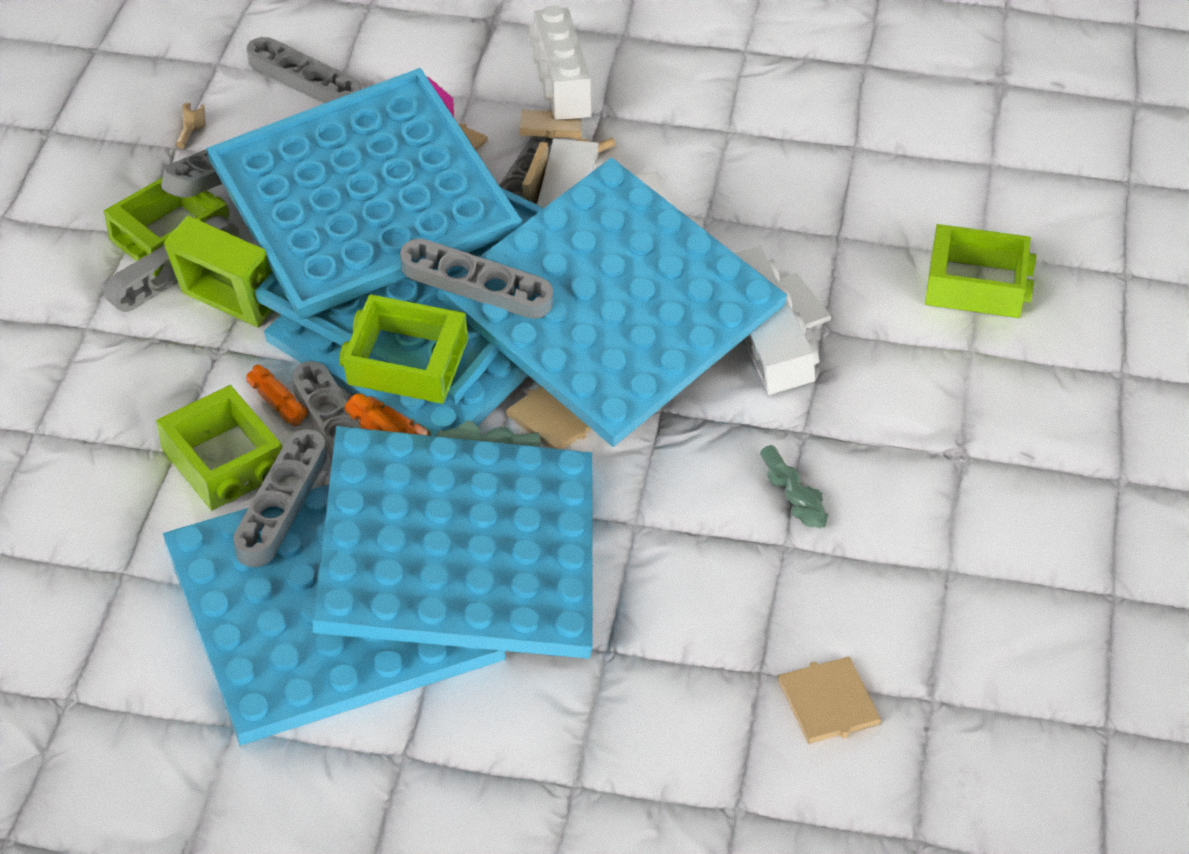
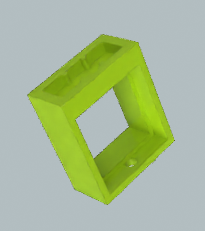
M162 177L103 211L109 240L135 261H138L164 246V242L170 234L169 232L160 238L146 227L181 206L193 214L195 219L202 222L215 216H223L229 221L230 210L228 205L220 196H215L208 190L188 198L171 195L162 189ZM163 265L155 270L153 273L155 277L159 275Z
M188 215L177 228L170 232L167 240L164 242V246L182 293L259 328L273 311L257 302L255 290L272 273L268 264L266 250Z
M936 224L925 305L1020 318L1023 303H1031L1034 280L1027 279V276L1033 277L1037 256L1036 253H1029L1031 237ZM947 261L1015 271L1014 282L1006 283L946 274Z
M369 294L363 310L359 309L355 314L353 334L350 342L345 341L340 351L339 363L340 366L344 367L347 384L444 404L468 342L466 313ZM380 330L437 341L426 370L369 359Z
M231 384L156 420L162 451L211 511L261 487L283 448L281 442ZM238 426L255 445L256 449L210 471L192 448Z

